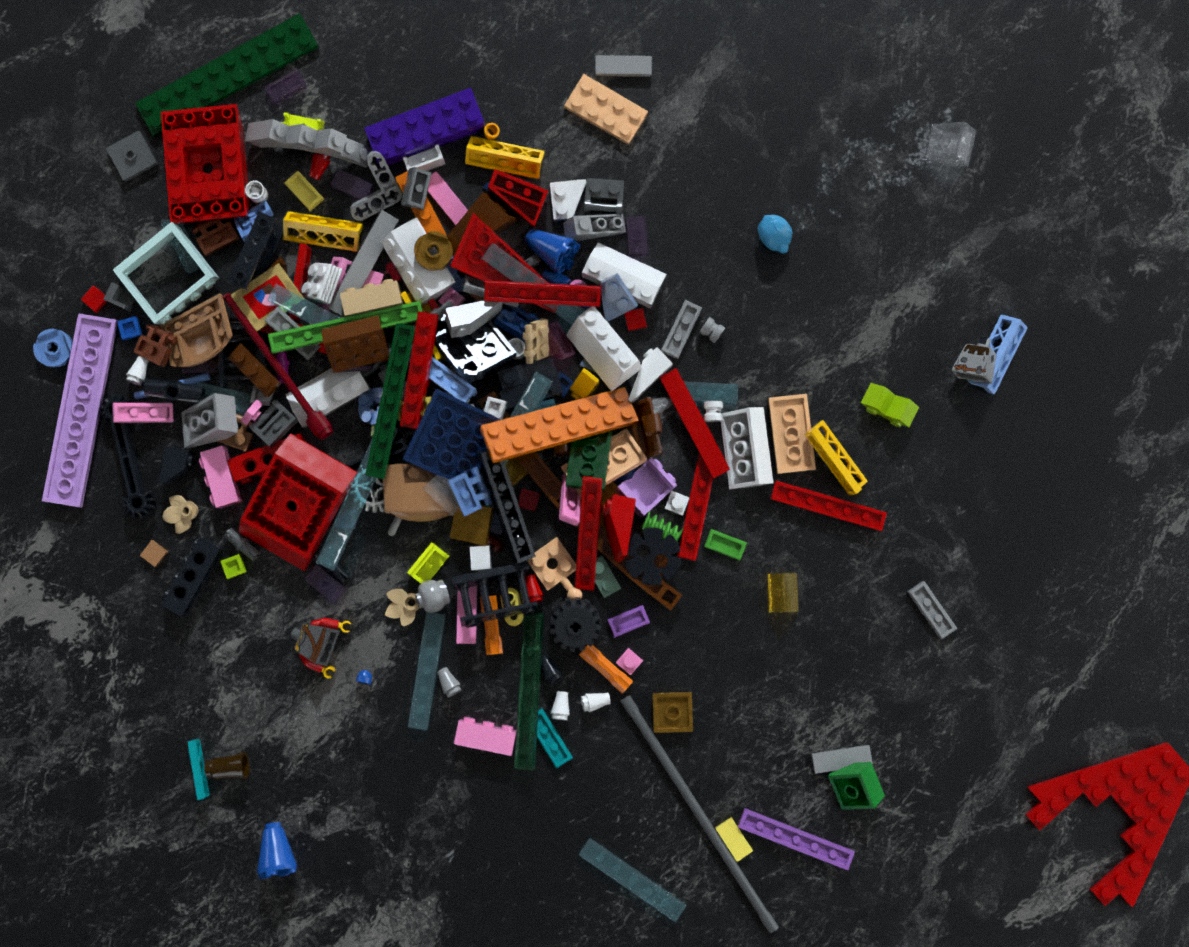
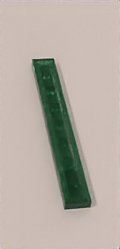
M544 613L524 615L514 769L535 770Z

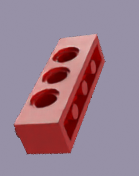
M299 433L295 435L298 438L305 441V438L302 434ZM287 438L278 441L273 448L266 445L228 459L227 462L234 481L243 485L252 482L254 477L259 476L262 478L268 467L266 458L269 455L274 456L275 452ZM251 462H255L256 468L250 472L248 465Z

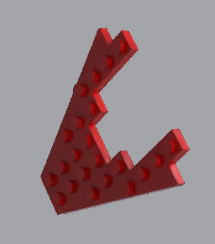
M1169 743L1158 744L1028 786L1029 791L1039 802L1025 815L1038 830H1041L1082 793L1095 807L1110 795L1134 822L1120 835L1133 851L1090 890L1104 906L1120 894L1127 904L1133 907L1188 789L1189 766Z

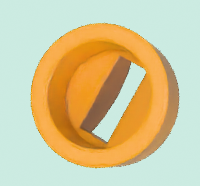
M488 123L485 126L484 135L487 139L493 140L498 137L500 131L498 125Z

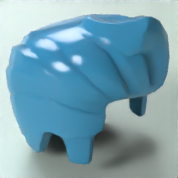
M765 215L757 228L761 241L772 251L786 253L793 234L791 226L784 218L778 215Z

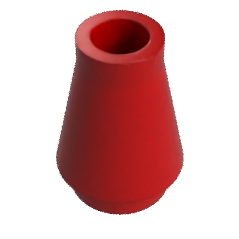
M319 153L313 154L309 176L320 180V177L330 164L331 156Z
M526 576L525 581L530 603L542 602L544 595L536 580V576Z

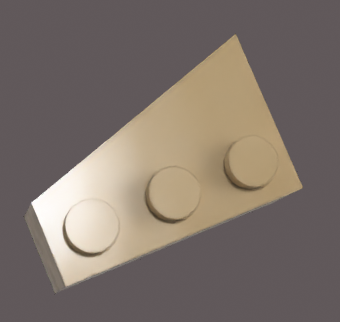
M393 279L384 280L382 284L374 285V283L366 284L361 289L348 288L343 293H340L345 317L404 304L401 288L397 280L393 281Z

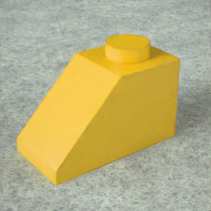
M584 368L570 387L571 396L575 400L591 396L599 386V379Z

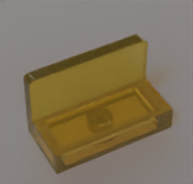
M797 573L767 574L769 612H797Z

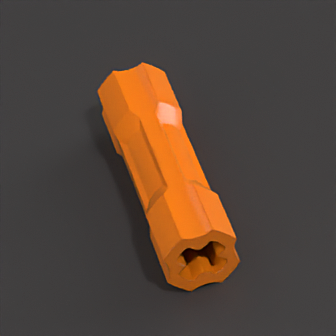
M497 595L489 596L492 611L498 610ZM480 597L481 612L484 613L483 602ZM498 619L484 622L486 655L503 653Z
M587 645L585 650L580 652L579 655L607 678L621 693L633 682L624 672L603 656L595 646L592 645L590 647Z

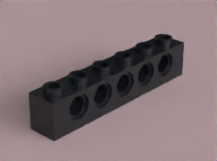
M487 448L476 452L485 482L492 493L490 496L493 500L512 561L521 563L536 557L504 461L493 463Z

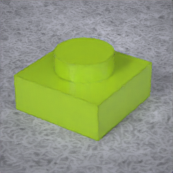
M241 554L221 560L227 579L246 573Z

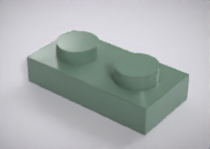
M603 555L597 558L595 582L605 598L621 588Z

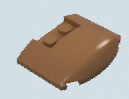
M218 294L174 317L164 325L161 324L162 330L170 331L178 338L176 344L169 343L167 346L172 349L169 361L173 367H192L210 360L225 348L233 336L222 294Z
M414 464L388 465L386 478L383 479L385 513L389 514L390 512L402 520L424 522L444 518L455 511L456 499L447 479Z

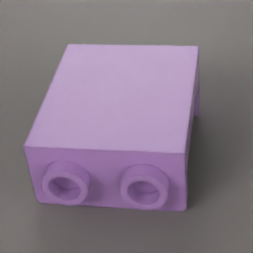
M652 457L634 472L632 479L624 481L615 490L620 496L636 499L634 512L640 518L646 515L677 486L675 478L670 473H666L662 469V464Z

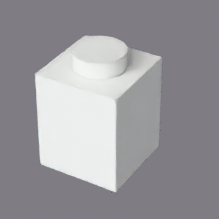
M490 546L470 547L471 570L479 572L492 569Z

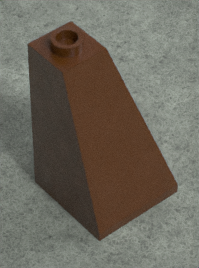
M482 193L446 236L451 242L453 256L472 213H475L496 235L518 223L520 219L493 194Z

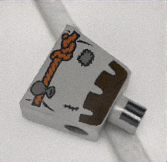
M980 337L977 345L966 344L952 368L957 378L992 384L997 356L993 349L989 347L991 342L989 338Z

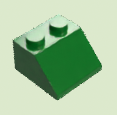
M872 762L853 763L828 775L842 810L875 809L885 797Z

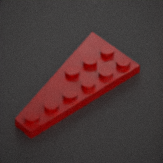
M472 213L450 267L483 282L491 280L548 283L506 242L498 237L491 228L483 223L475 213ZM535 304L552 313H555L558 305Z

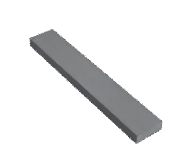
M383 210L380 211L327 309L342 318L345 317L340 293H343L348 288H362L384 248L380 241L393 231L398 219Z

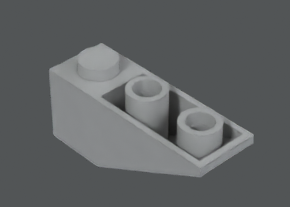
M623 214L573 216L563 223L565 237L576 241L626 232Z

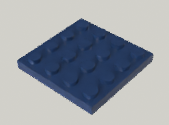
M435 389L402 459L447 480L464 472L470 479L473 477L472 468L478 467L480 473H482L476 452L487 448L480 430L481 425L502 419L441 390ZM476 483L472 485L473 489H475Z

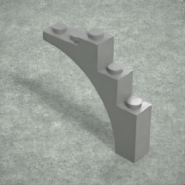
M274 119L249 123L245 142L260 148L280 147L310 151L339 158L362 167H369L366 158L373 150L370 147L346 138L347 135L333 129L316 130L304 124L288 126Z

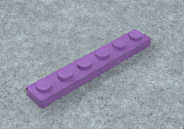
M744 808L738 824V828L846 870H849L855 853L851 849Z

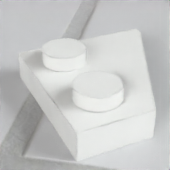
M586 179L550 183L554 222L568 220L575 215L582 192L586 186Z

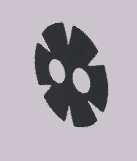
M659 528L643 529L645 541L638 533L633 534L629 540L627 555L635 558L624 561L630 575L636 578L644 571L641 582L648 585L662 583L660 572L667 580H670L678 571L681 563V558L670 556L681 551L676 539L669 534L661 541L663 529ZM640 545L650 547L651 554L649 557H639L637 549ZM659 554L665 555L668 560L667 565L663 568H658L654 564V558Z

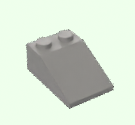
M214 393L181 412L184 448L188 449L224 440L238 433L234 396Z

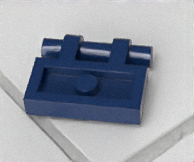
M519 304L517 308L507 305L506 308L510 311L504 308L495 319L494 324L525 342L523 339L525 325L539 319L534 313L531 312L530 314L523 310Z

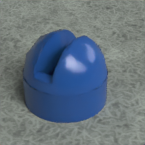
M361 670L357 674L356 682L371 685V673L367 670Z

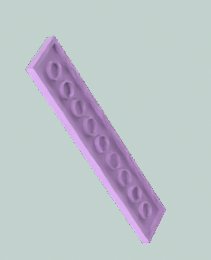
M78 313L42 501L83 507L101 413L100 406L103 403L118 325L115 319Z

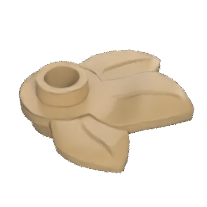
M180 495L169 497L171 506L164 511L162 518L167 523H175L177 534L183 533L191 527L192 519L198 514V506L192 501H186Z
M393 589L387 592V596L392 603L388 606L385 615L390 618H400L402 626L412 623L415 619V612L419 609L415 593L408 594L403 589ZM410 599L415 600L414 606L409 605L408 602Z

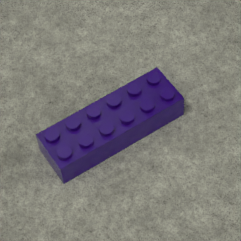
M468 88L367 126L365 131L373 151L380 152L387 165L390 166L403 161L405 156L408 158L434 148L437 144L440 147L485 129V123L472 89Z

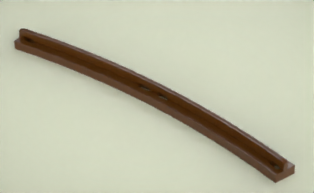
M494 391L478 400L483 410L488 396L499 399ZM505 410L503 419L511 418ZM536 452L516 457L535 483L560 510L558 499L561 500L562 484ZM578 523L577 526L574 525V527L579 531ZM599 524L598 550L649 595L669 610H672L682 594L662 579V583L658 585L642 583L644 571L636 578H633L626 569L624 561L635 557L627 555L620 563L615 562L606 530ZM666 591L672 594L675 597V599L668 595ZM662 596H665V597H666L668 600H670L672 603H669V602H668L667 600H665Z

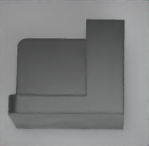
M111 282L104 297V300L129 312L136 301L128 290Z

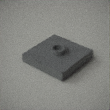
M140 131L106 148L124 182L158 165Z

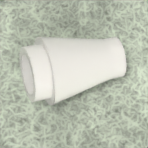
M138 356L127 372L126 380L141 386L142 382H145L149 360Z
M557 691L550 713L552 714V719L567 720L568 716H570L568 692Z
M586 693L585 696H581L584 712L589 711L590 713L611 704L609 693Z

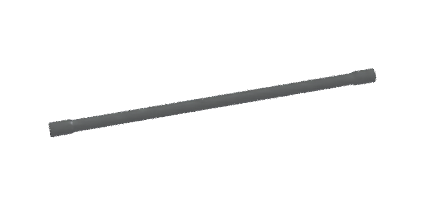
M630 695L620 700L623 707L636 723L758 913L765 928L769 933L776 931L779 928L776 921L763 905L639 712V708Z

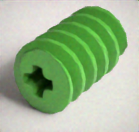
M650 511L641 526V535H644L643 529L645 528L663 529L662 541L669 534L678 541L683 531L682 529L677 532V525L671 529L670 521L664 525V518L657 522L656 514L650 518Z

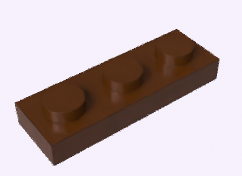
M240 344L228 357L265 396L270 397L282 384L245 345Z

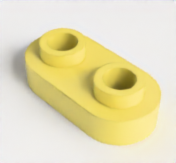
M507 588L508 593L514 596L513 600L510 601L511 607L522 605L519 592L514 588ZM500 596L501 604H502V609H503V608H504V607H503V602H502V598H501V596ZM517 615L516 620H512L510 616L505 617V621L511 626H517L523 621L524 615Z

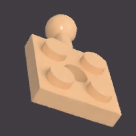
M557 537L536 551V557L526 560L548 591L561 582L568 591L567 597H570V599L580 597L582 599L581 590L573 587L567 578L576 571V563ZM554 558L558 561V566L555 569L547 567L549 559Z

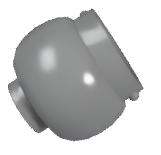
M428 580L421 583L418 587V593L415 594L419 608H424L429 613L438 612L444 608V605L450 603L447 588L442 580Z

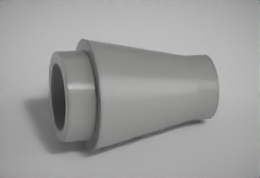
M447 667L437 672L443 693L448 698L461 691V684Z

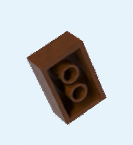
M378 315L321 329L323 344L334 373L389 359L388 344Z

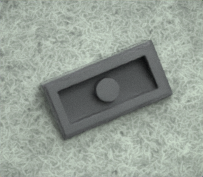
M417 167L409 168L401 201L402 206L420 210L424 209L431 172Z

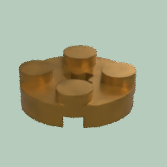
M427 232L428 234L420 236L415 242L414 254L416 261L426 270L441 271L445 269L452 259L453 248L451 242L440 232ZM437 247L436 250L439 253L431 256L428 250Z

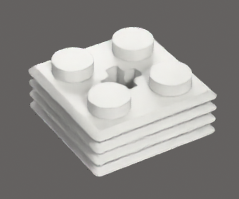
M327 263L312 264L308 269V280L302 286V296L314 303L330 304L339 282L342 268Z

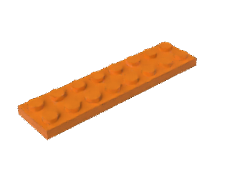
M623 387L612 392L600 393L481 425L480 430L493 463L634 425L639 420L632 403L628 400L629 395L626 388Z

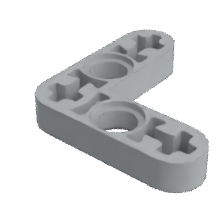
M378 151L370 152L367 155L366 161L380 190L351 205V215L358 221L364 220L394 205L402 198L398 184L384 157ZM373 157L379 159L378 162L381 166L379 170L377 169L375 163H371L373 161ZM388 173L389 180L381 182L379 180L380 174ZM393 190L394 192H396V197L393 198L392 196H389V191ZM382 194H384V196L387 197L386 199L388 202L385 203L383 197L381 196ZM379 198L381 200L380 206H371L372 199ZM367 202L370 211H368L367 208H365L366 206L364 203ZM356 208L363 209V214L359 215L356 213Z

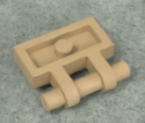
M542 318L525 325V332H523L525 349L523 352L527 364H532L533 360L538 361L549 357L548 319Z

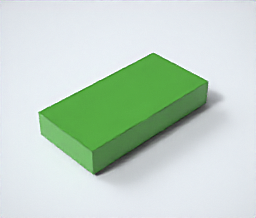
M710 529L704 547L740 561L747 542Z

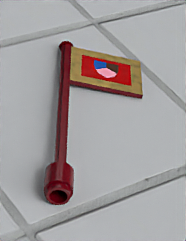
M278 263L252 280L247 290L240 288L233 294L226 293L223 296V300L306 412L308 418L306 424L316 437L324 440L334 432L331 423L322 411L317 412L312 409L257 333L268 326L264 320L277 306L286 314L305 301L302 294Z

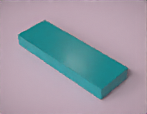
M543 708L526 718L556 769L573 758Z
M193 739L188 741L197 800L207 798L210 794L204 772L205 764L200 739Z

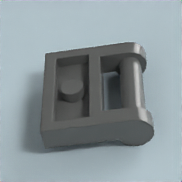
M587 178L584 212H590V210L606 211L622 215L624 181ZM591 199L617 201V205L591 203Z
M276 399L271 402L272 405L254 423L252 422L248 426L271 448L298 422V419ZM277 410H279V412L260 430L259 428H260Z

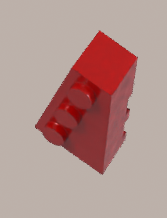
M497 169L494 170L488 185L489 191L533 228L535 227L548 190Z

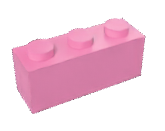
M219 446L200 452L201 458H199L202 469H205L206 472L204 479L212 493L210 494L212 505L221 509L241 503L242 498L238 484L234 481L227 462L230 459L227 447Z
M464 717V720L460 719L458 722L454 744L511 756L517 731L513 730V726L502 725L501 728L494 726L493 722L483 721L482 724L475 722L474 718Z

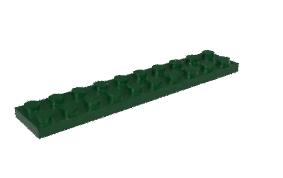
M299 13L137 101L135 104L151 133L156 137L163 133L161 112L211 107L319 48Z

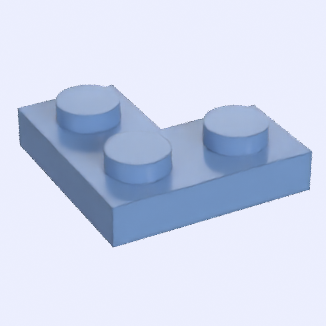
M266 200L249 209L246 217H236L233 219L244 242L248 237L258 212L269 216L274 215Z

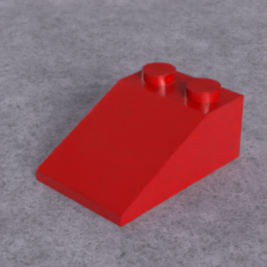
M613 494L610 499L606 500V504H603L601 515H604L603 523L615 562L620 563L627 556L636 499Z

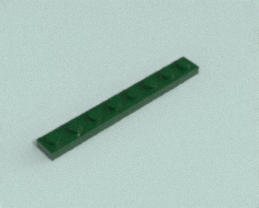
M396 323L366 476L386 478L414 340V326Z

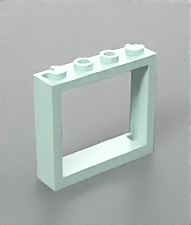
M173 222L169 223L113 269L153 323L157 325H164L172 319L173 315L184 311L188 303L199 299L201 293L206 289H211L212 285L216 283L215 281L219 279L182 229ZM176 237L204 272L205 276L157 314L129 279L128 275Z

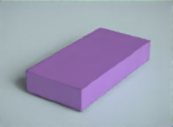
M643 605L607 619L614 637L650 623Z

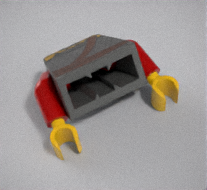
M320 618L313 620L310 625L303 624L301 630L298 628L293 629L291 638L297 641L294 648L299 652V657L303 664L316 672H323L324 677L328 679L332 678L331 675L326 673V670H336L335 667L327 666L340 632L337 628H340L343 632H350L343 629L344 623L351 624L349 621L340 623L339 620Z

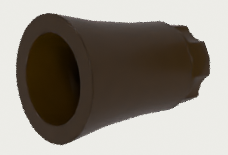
M244 751L235 755L206 760L204 765L206 778L215 780L247 779L250 774V763L247 753Z

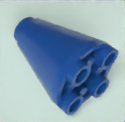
M533 229L525 237V243L528 244V247L556 274H561L565 270L569 271L573 267V258L580 248V244L576 240Z
M281 823L266 824L265 830H263L257 867L259 879L270 878L274 875L283 877L296 873L297 863Z

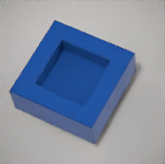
M134 316L117 321L122 340L125 341L142 335L138 317Z

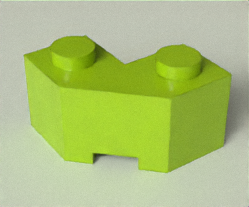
M870 383L861 401V404L867 408V412L873 415L878 414L890 420V423L897 427H901V425L910 427L919 409L910 399L897 396L886 387Z

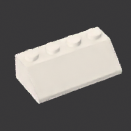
M414 218L391 231L380 242L415 301H420L421 305H425L433 298L434 300L438 299L456 282L447 267L441 271H429L417 263L414 245L420 236L427 233L418 218ZM435 247L428 250L431 256L438 254Z
M600 243L596 245L582 271L583 278L598 285L603 280L618 273L636 302L648 308H651L666 277L665 273Z
M593 306L577 317L566 335L611 392L642 369L637 357Z
M359 367L336 373L331 368L298 387L312 409L317 412L322 411L325 416L371 389ZM291 392L285 394L302 428H306L308 426L306 424L308 419L306 412Z
M749 407L721 413L723 415L721 429L725 460L730 468L727 471L729 489L772 484L773 476L764 407Z

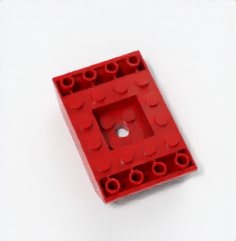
M237 104L161 112L170 223L178 224L246 217L248 215L250 198L245 192V187L248 184L244 130ZM206 165H213V170L210 173H204Z
M290 434L275 452L242 515L239 533L305 572L358 472L297 436ZM289 501L296 503L297 508L295 511L289 509Z

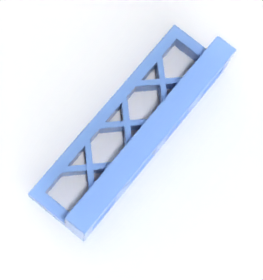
M1000 315L989 337L991 340L989 347L993 349L997 356L992 384L968 380L970 384L983 387L988 393L995 395L1028 328L1021 319ZM1004 321L1010 322V327L1002 331L1001 327ZM1002 338L1001 345L994 348L995 340Z
M432 357L429 373L431 381L451 396L466 403L471 396L474 398L477 395L476 388Z

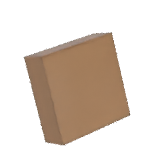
M151 540L140 556L154 567H157L169 551L154 540Z

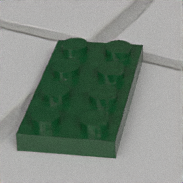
M613 430L571 442L566 488L582 489L583 476L603 478L602 491L605 492Z

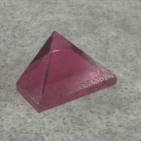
M557 321L548 324L549 355L561 360L576 355L560 323Z

